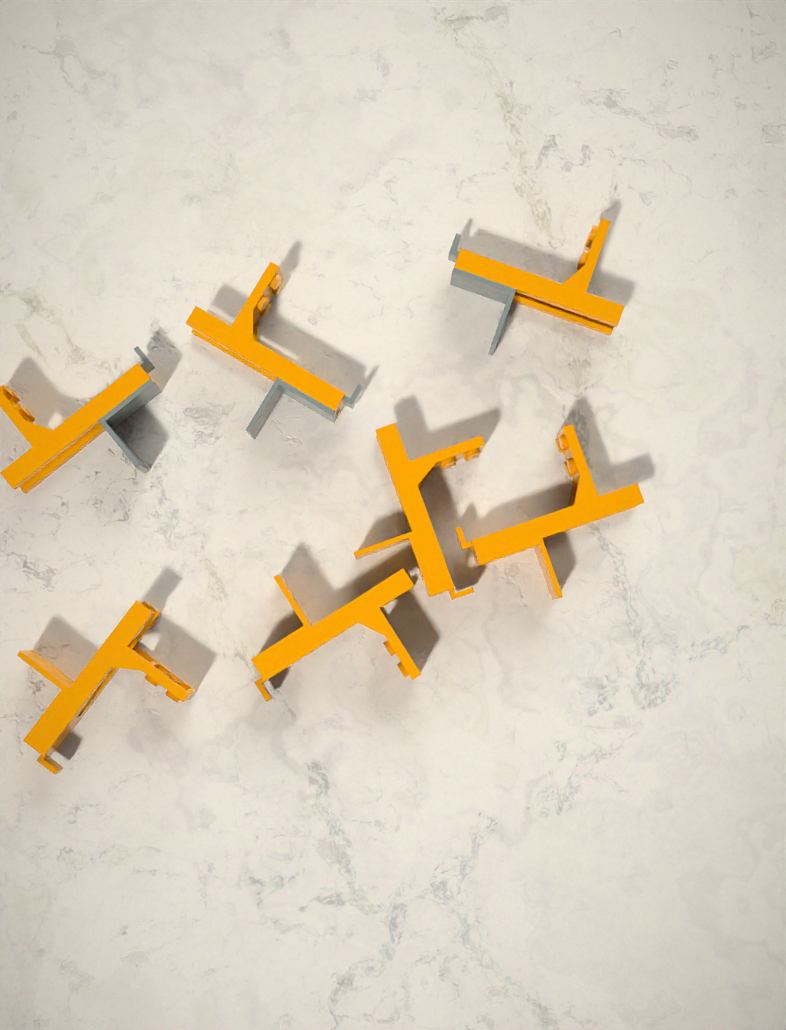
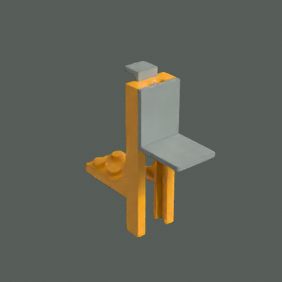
M601 219L598 226H592L585 243V247L588 249L585 248L576 268L578 271L562 284L464 249H460L459 252L457 248L461 234L456 233L448 256V260L455 262L450 285L506 304L494 335L489 355L493 356L512 302L609 336L612 334L613 327H617L624 306L586 293L608 232L610 221Z
M272 262L269 263L231 326L195 306L186 321V325L193 329L191 331L193 335L274 382L246 428L247 433L253 439H256L283 393L335 423L344 406L346 405L353 409L364 391V386L358 384L351 398H349L344 392L258 343V320L261 316H266L271 307L269 302L274 295H279L284 286L280 267Z
M138 346L134 350L144 363L141 365L137 363L53 431L34 424L33 421L36 418L27 408L24 409L21 404H18L20 398L12 389H8L4 384L0 386V407L32 445L31 449L0 472L13 489L16 490L20 487L23 493L27 494L104 431L109 433L137 469L145 474L149 471L116 430L118 426L162 392L148 375V373L155 369V366Z

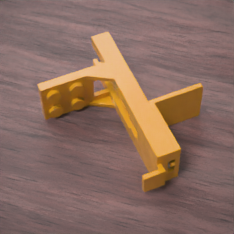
M395 423L376 429V438L410 532L354 552L356 560L409 541L429 598L449 591L451 600L473 593V587L455 592V587L419 487L437 467L441 466V469L444 470L455 466L457 460L462 458L465 461L478 458L485 446L482 435L409 461Z
M573 424L562 427L557 433L558 438L555 439L559 453L563 452L566 462L563 463L568 477L572 476L573 479L569 506L567 508L480 537L468 543L465 541L461 527L459 526L454 529L461 550L471 548L477 567L534 548L552 600L562 598L563 595L543 539L645 503L638 483L598 496Z
M404 568L315 625H312L283 577L280 575L274 576L275 581L304 626L251 659L262 677L254 683L266 702L273 697L264 682L357 623L386 637L387 641L383 642L391 656L396 653L401 662L397 666L405 678L410 675L413 680L421 675L380 608L414 587Z
M136 600L75 681L33 650L19 651L17 654L23 661L61 689L23 740L41 754L36 761L53 774L60 773L63 767L50 756L59 749L119 668L143 671L147 674L145 679L156 687L158 685L164 687L167 690L165 694L175 702L179 700L182 702L188 701L197 692L137 646L161 615L159 611L146 601L141 603Z

